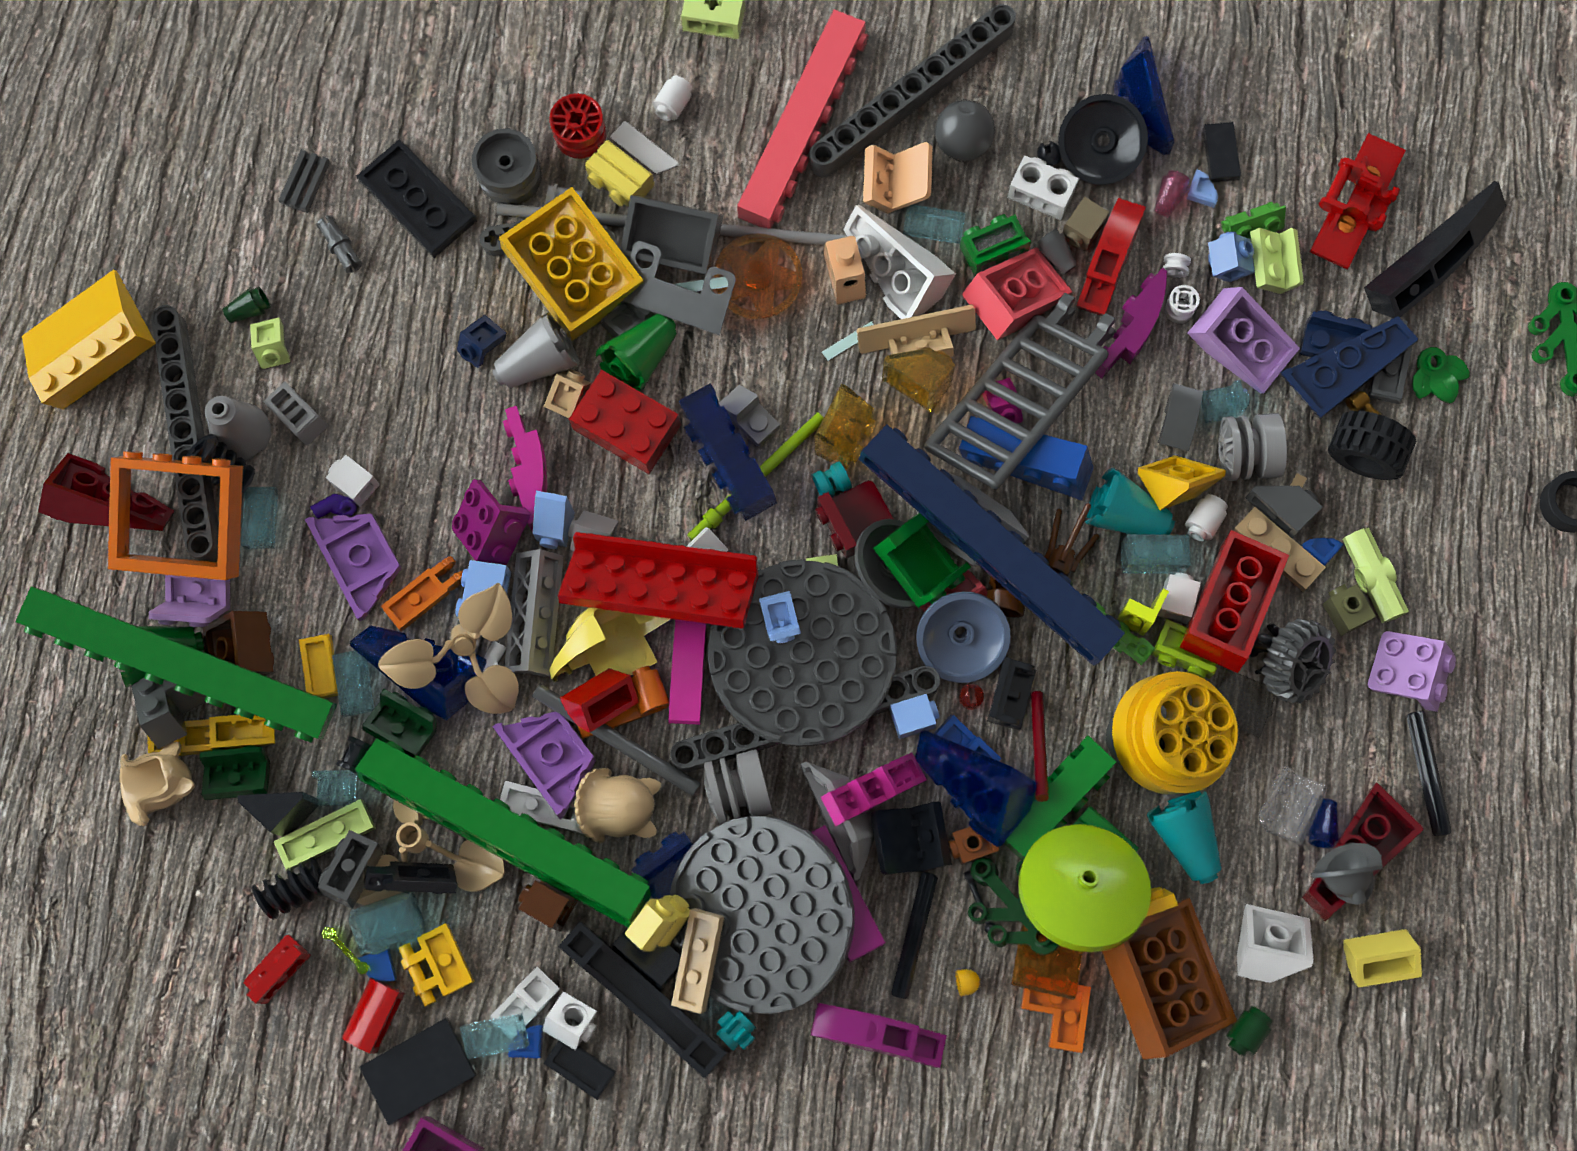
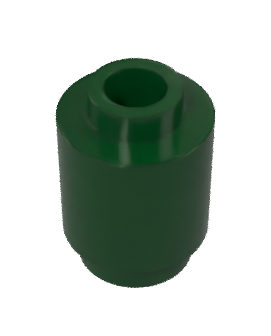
M1251 1006L1248 1011L1244 1010L1226 1035L1230 1040L1228 1046L1242 1057H1245L1247 1053L1254 1056L1272 1031L1270 1026L1273 1024V1020L1254 1006Z

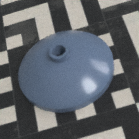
M956 592L938 599L924 612L918 624L916 643L923 663L934 668L940 678L956 683L973 682L988 676L1002 663L1010 645V627L1001 608L988 597L974 592ZM958 627L966 628L965 632L960 635L956 634L955 630Z

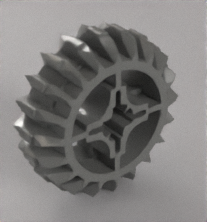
M1299 618L1294 622L1288 621L1285 628L1279 629L1278 636L1272 637L1273 643L1270 648H1267V657L1263 659L1266 665L1261 673L1265 675L1263 683L1267 685V691L1285 702L1301 704L1304 700H1310L1313 693L1318 694L1320 686L1326 684L1325 679L1331 673L1330 667L1335 663V660L1332 659L1336 653V649L1333 647L1335 639L1331 637V631L1316 621Z

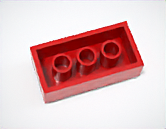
M1230 530L1221 545L1179 648L1238 673L1250 656L1289 555Z

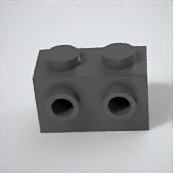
M349 830L346 837L339 842L335 850V857L330 866L326 867L321 874L318 889L325 897L353 909L365 888L364 877L366 867L376 866L384 853L380 845Z

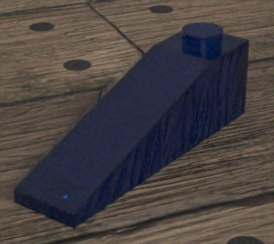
M927 730L920 732L915 755L917 762L937 786L942 785L952 797L950 800L952 805L956 809L961 808L970 819L968 824L977 834L996 847L1002 846L1030 812L1037 782L1014 767Z

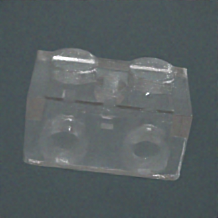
M1284 766L1281 774H1278L1273 781V791L1268 802L1261 806L1259 823L1268 833L1302 845L1328 788L1325 784L1297 775L1292 768Z

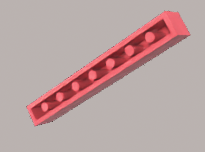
M833 10L737 205L738 218L761 228H772L774 222H780L785 210L783 204L786 198H791L797 186L795 179L798 173H804L807 167L809 150L820 140L821 132L819 130L822 124H827L833 112L831 105L834 99L839 100L845 87L843 81L846 74H852L857 61L855 56L858 50L863 51L866 46L868 35L865 34V21L838 10Z

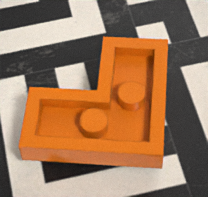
M1025 976L1021 1009L1053 1014L1048 1047L1078 1053L1083 1052L1091 987Z

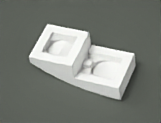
M536 967L490 1015V1018L514 1040L551 1001L560 988Z

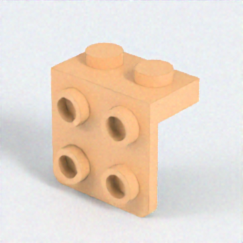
M924 142L896 154H892L876 145L866 147L863 203L888 214L928 199L931 195L932 145Z

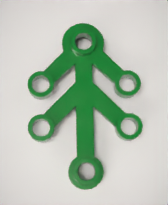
M1559 282L1549 290V305L1540 315L1535 316L1528 323V330L1533 335H1542L1548 330L1550 326L1549 321L1558 312L1561 324L1544 343L1539 344L1532 351V359L1538 364L1547 363L1553 357L1554 349L1563 340L1567 374L1562 377L1560 388L1564 394L1575 397L1577 396V384L1573 382V377L1577 378V323L1574 322L1573 313L1577 315V288L1568 282ZM1561 292L1565 293L1569 299H1564L1561 296ZM1535 322H1540L1543 329H1538L1535 326ZM1539 350L1545 351L1546 354H1547V357H1546V358L1541 357V356L1539 355V352H1538V351H1539Z

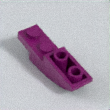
M1163 267L1156 275L1149 274L1140 286L1143 289L1137 297L1131 295L1123 305L1122 309L1125 311L1121 319L1123 324L1113 335L1112 338L1115 339L1113 344L1109 348L1106 345L1103 346L1109 355L1095 372L1101 379L1104 378L1120 358L1131 364L1146 343L1164 301L1167 270Z
M823 1003L817 1004L810 1036L869 1052L886 1054L934 1068H940L947 1037V1035L922 1029L918 1025Z

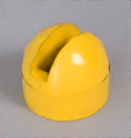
M970 969L955 971L960 997L975 993L980 986L978 974Z

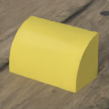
M1406 929L1343 940L1347 965L1358 988L1422 977L1421 948Z

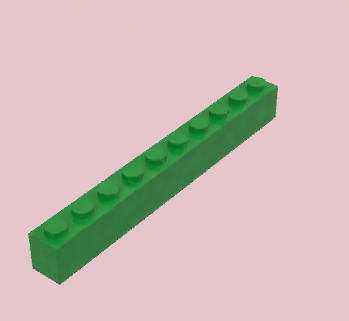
M30 587L15 621L25 626L23 631L39 638H43L44 633L55 637L54 644L70 650H73L74 645L86 649L85 656L103 662L104 657L115 660L114 667L129 673H133L134 669L146 672L144 678L160 685H163L164 680L176 684L175 691L192 697L194 692L206 696L204 702L223 708L224 703L236 707L235 714L251 720L254 715L266 719L264 725L279 731H283L284 726L296 730L295 737L312 743L314 738L324 739L338 705L36 587Z
M376 738L355 768L361 782L629 928L651 898L650 886H648L647 880L640 875L624 873L614 861L608 858L601 860L593 856L592 851L583 844L576 843L573 845L565 841V837L557 830L552 828L548 830L543 829L537 825V821L525 813H521L519 816L510 811L511 808L505 802L496 798L492 801L484 797L483 792L474 785L467 784V786L460 784L457 782L456 777L443 769L440 772L430 767L429 762L418 755H414L412 758L403 753L404 750L392 741L385 743Z

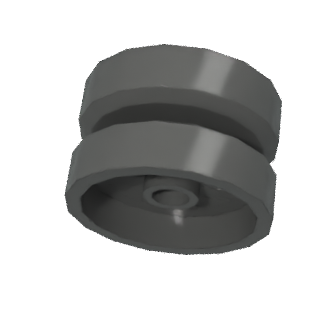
M510 128L495 129L485 134L476 143L472 153V167L479 185L488 198L495 203L517 205L530 199L536 193L542 180V171L536 150L527 136L520 131Z

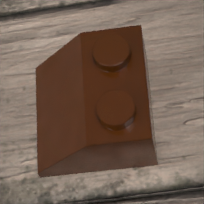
M231 611L211 622L208 626L203 627L205 653L264 676L274 672V655L271 652L270 645L271 627L268 623L267 612Z

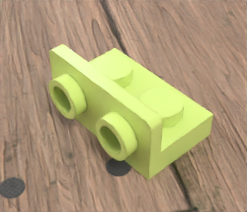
M1257 228L1250 232L1251 243L1254 248L1253 261L1256 287L1282 294L1301 286L1304 280L1297 229L1290 228L1281 233Z

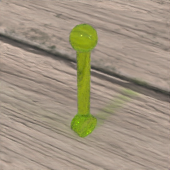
M333 927L323 928L322 937L331 940L356 966V971L359 974H366L369 970V965L366 962H361L335 936L336 930Z

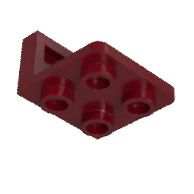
M870 480L833 498L829 492L817 497L818 508L815 509L817 517L822 525L827 524L832 533L829 535L832 545L837 552L841 551L845 559L855 555L857 540L868 526L879 520L894 519L874 482Z

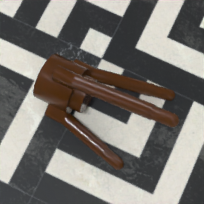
M1090 503L1085 504L1066 545H1058L1057 549L1055 547L1062 509L1056 510L1048 550L1044 557L1049 562L1048 566L1057 574L1060 572L1068 576L1070 571L1075 573L1081 560L1099 539V534H1094L1074 558L1076 552L1072 550V546L1091 508Z

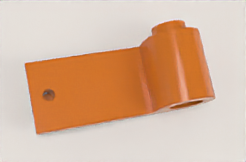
M644 666L632 672L633 677L631 679L639 703L605 724L615 728L669 707V698L657 669L651 670L650 666ZM577 725L582 739L593 736V734L581 729Z

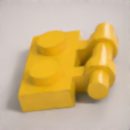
M448 923L417 937L422 950L414 953L410 943L398 948L403 958L401 964L404 970L409 971L415 985L412 987L416 997L420 996L424 1007L436 1002L431 990L439 986L442 995L446 997L475 982ZM427 960L434 975L426 979L420 963Z

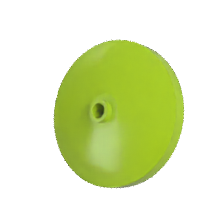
M1067 825L1044 834L1032 845L1020 869L1019 896L1027 917L1045 937L1065 948L1082 952H1099L1117 947L1135 934L1148 913L1151 901V883L1147 869L1137 852L1126 841L1108 830L1091 825Z

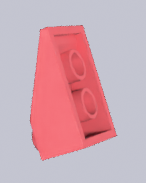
M1035 247L977 273L962 293V296L969 305L974 306L975 313L993 336L999 340L1024 327L1034 315H1041L1055 306L1064 293L1071 295L1072 290L1039 249Z

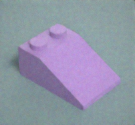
M1243 287L1223 288L1187 332L1209 356L1262 394L1265 393L1300 349Z

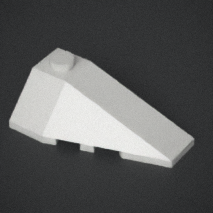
M861 205L855 206L843 230L847 237L855 236L860 257L866 261L872 272L870 277L873 282L878 283L885 294L883 299L886 305L901 319L924 314L943 298L956 273L937 256Z

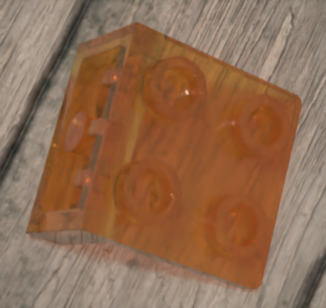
M1022 924L1020 931H1028V929ZM1043 934L1039 936V942H1045L1048 939ZM1017 945L1011 984L1074 1000L1077 995L1083 952L1059 946L1052 954L1039 955L1031 949L1030 945Z

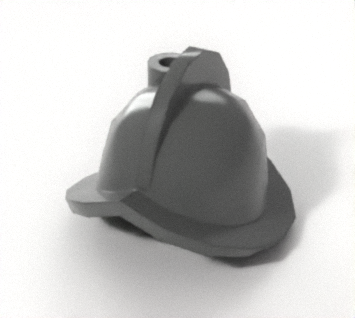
M1365 843L1342 845L1326 853L1318 861L1314 872L1311 873V878H1322L1329 890L1347 903L1363 904L1373 892L1375 882L1373 871L1383 869L1382 857L1375 847Z

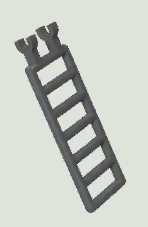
M1064 293L1059 299L1056 308L1047 318L1041 315H1034L928 438L924 444L925 450L993 489L1001 487L1107 359L1109 353L1101 346L1115 334L1116 329L1112 328L1115 318L1105 313L1094 331L1085 339L1061 326L1065 320L1070 319L1076 313L1075 308L1071 307L1075 302V297ZM1040 328L1093 357L1082 367L1030 340V338ZM1020 349H1023L1075 376V378L1067 388H1064L1012 359ZM1004 369L1058 399L1049 409H1046L994 380ZM987 390L1040 420L1029 431L976 401ZM969 411L1020 439L1022 442L1011 453L958 422ZM949 433H952L1004 463L993 475L943 447L940 443Z

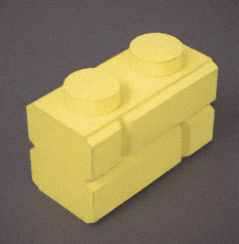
M606 140L597 150V153H594L585 164L588 181L597 189L604 187L610 192V198L621 207L624 204L629 207L631 195L644 197L654 187L653 174L609 140Z

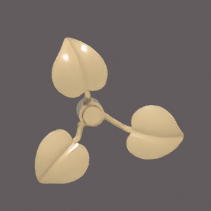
M496 583L490 588L468 597L459 609L458 618L460 624L452 629L451 640L445 641V646L436 656L433 657V646L428 641L411 639L399 643L388 650L378 662L379 669L395 683L405 688L417 689L426 686L434 679L436 668L433 663L439 662L447 651L452 649L459 656L470 657L477 675L469 679L465 684V694L468 701L475 708L491 714H502L512 711L515 708L519 691L517 677L512 670L501 665L489 666L482 673L475 652L476 639L481 635L487 640L496 641L508 633L512 624V609L507 593L500 583Z
M396 800L393 801L395 816L403 823L396 833L397 842L401 845L399 852L401 853L402 862H408V852L420 853L427 847L456 861L453 866L457 886L468 892L484 890L504 877L505 864L503 859L469 840L461 844L459 855L429 841L427 832L419 827L423 824V819L429 820V818ZM382 855L376 866L386 867L390 865V861L399 862V860L391 855ZM364 888L357 903L372 908H385L400 903L409 893L391 890L377 892L365 890Z

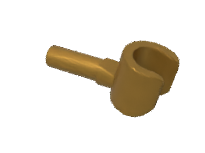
M1358 391L1345 400L1347 407L1351 411H1359L1363 408L1366 412L1382 415L1372 407L1373 405L1370 404L1368 394L1363 391Z

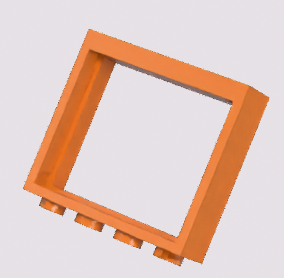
M123 451V456L112 457L110 464L108 569L216 580H229L239 577L243 466L230 465L231 460L219 458L212 459V463H203L202 457L182 456V461L172 460V454L154 453L153 458L143 457V452ZM131 469L220 477L218 562L129 554Z

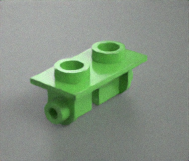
M1268 202L1265 205L1250 209L1251 217L1244 211L1233 216H1227L1221 222L1225 233L1236 232L1238 235L1251 240L1250 232L1257 228L1272 232L1284 229L1286 206L1280 207L1278 203Z

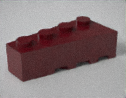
M1376 782L1365 796L1333 849L1350 843L1368 844L1375 847L1381 854L1382 867L1384 868L1424 828ZM1380 870L1373 871V876H1375ZM1314 878L1302 897L1325 922L1346 903V901L1340 899L1329 890L1322 878Z

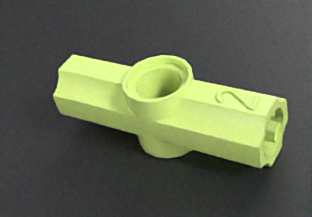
M1363 528L1344 537L1342 540L1355 566L1354 574L1357 584L1362 592L1368 593L1381 622H1389L1407 614L1409 610L1395 583L1397 580L1395 569L1391 561L1382 556L1370 529Z

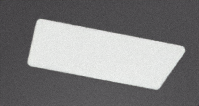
M626 121L610 136L656 174L679 164Z

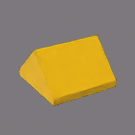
M1176 455L1138 467V475L1159 510L1198 497L1225 477L1226 473L1224 469Z

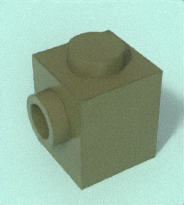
M1345 584L1335 588L1328 593L1330 598L1322 604L1340 636L1369 623L1376 617L1358 584L1348 589Z

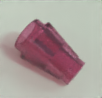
M1168 171L1167 175L1162 177L1154 211L1161 216L1170 217L1190 189L1188 185L1190 179L1180 172Z

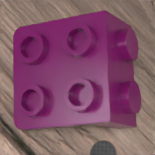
M474 479L466 490L461 506L453 518L452 531L475 561L507 565L531 514L526 508L499 504L483 482Z

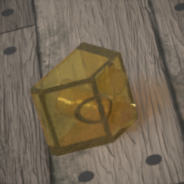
M931 348L887 355L883 361L882 381L932 413L952 384L955 364L949 355L942 351L936 352Z
M842 383L814 436L816 456L832 463L840 461L843 467L848 469L851 461L857 463L863 450V446L860 444L865 435L870 437L877 420L873 419L874 408Z

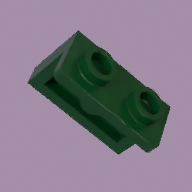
M386 689L380 692V702L362 724L364 732L385 743L392 741L398 744L404 750L403 753L412 758L414 755L419 756L437 732L436 718L430 710L425 707L418 708L409 703L402 694L398 692L391 693Z
M247 745L237 749L226 750L217 748L211 751L200 752L199 760L204 766L201 795L205 801L237 798L238 795L268 794L270 760L263 747Z

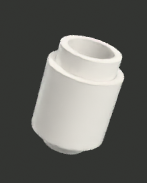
M676 75L668 79L653 102L656 115L665 121L670 119L677 120L691 98V84L684 78Z
M1207 494L1205 498L1200 499L1185 523L1188 529L1187 533L1197 541L1212 540L1227 515L1226 509L1228 505L1226 502L1212 494Z

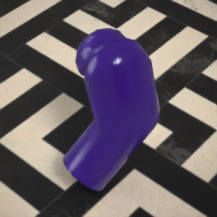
M332 494L310 506L316 518L320 519L329 513L350 517L356 512L357 506L349 497Z

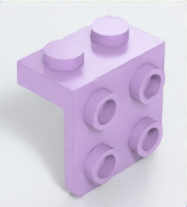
M165 575V602L149 611V619L158 620V623L162 625H173L180 621L189 622V626L192 627L208 626L210 622L218 619L219 616L230 609V579L216 580Z
M1386 631L1380 639L1368 680V687L1375 692L1417 699L1425 710L1438 712L1440 702L1443 703L1447 696L1446 680L1448 673H1452L1455 668L1456 657L1445 641Z

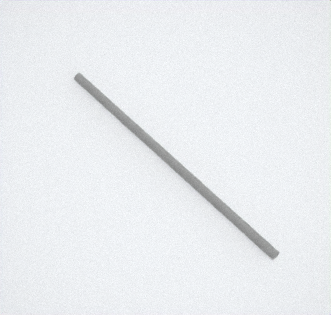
M497 203L496 214L527 218L542 207ZM592 212L601 225L625 227L627 215ZM722 224L719 235L825 245V242L847 237V235Z

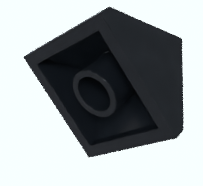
M304 792L238 795V802L270 833L281 837L296 831L319 806V799Z

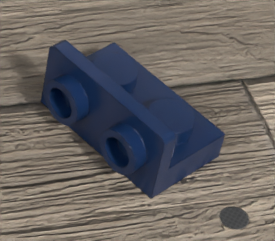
M1314 311L1306 321L1299 355L1307 357L1318 356L1334 348V346L1360 336L1362 333L1372 329V325L1365 324L1363 320L1358 318L1345 319L1337 317L1329 311Z

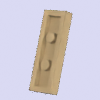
M1256 507L1233 530L1288 554L1289 557L1282 574L1302 592L1326 568Z
M696 908L690 910L672 1006L699 1014L706 1012L725 916Z

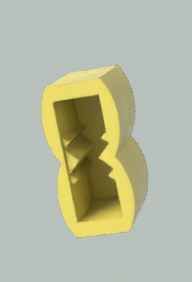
M666 895L663 898L650 899L626 930L625 935L643 951H653L657 946L666 947L687 922L690 913L689 904L678 895Z

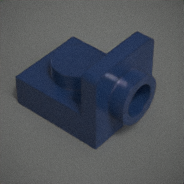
M484 315L460 332L457 351L464 360L479 368L483 365L485 354L502 343L506 338L507 332Z

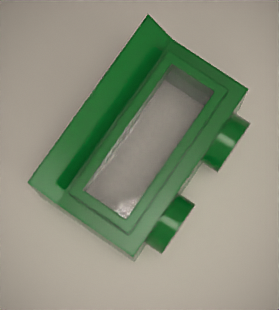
M1006 214L999 215L987 227L981 229L980 226H974L964 232V236L961 237L960 249L974 277L977 273L981 272L983 265L993 261L996 264H1000L1008 260L1009 254L1020 250L1021 254L1029 251L1032 241L1026 236L1015 214L1007 217Z

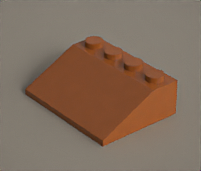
M1190 898L1178 901V906L1145 917L1139 929L1126 942L1112 949L1102 951L1142 1059L1168 1057L1237 1021Z

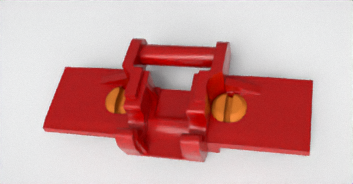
M1368 133L1355 160L1350 158L1340 159L1338 164L1339 170L1326 197H1322L1319 202V207L1328 212L1311 247L1310 253L1348 270L1367 230L1377 231L1383 227L1387 219L1385 213L1390 203L1394 202L1398 197L1399 187H1393L1392 190H1387L1405 154V149ZM1349 180L1355 183V187L1345 204L1337 200L1346 181Z

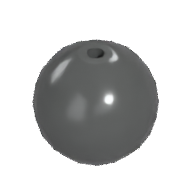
M963 99L950 103L939 114L934 132L939 148L949 158L967 162L981 157L991 147L995 135V124L991 113L981 103Z

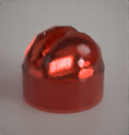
M967 684L960 690L959 702L964 708L969 710L977 709L983 703L984 692L980 686ZM969 688L974 689L976 703H970Z

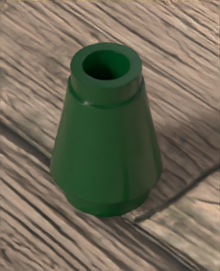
M250 287L227 306L223 307V313L232 324L265 314V310L270 308V302L260 287L254 289Z

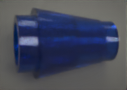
M1324 798L1318 800L1306 835L1309 837V844L1329 849L1333 848L1335 842L1339 840L1338 803L1336 801Z

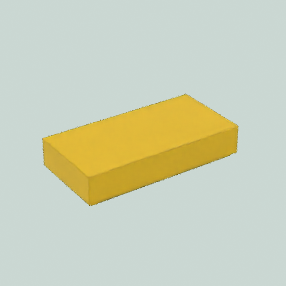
M324 634L299 639L306 692L321 698L340 695L332 635Z

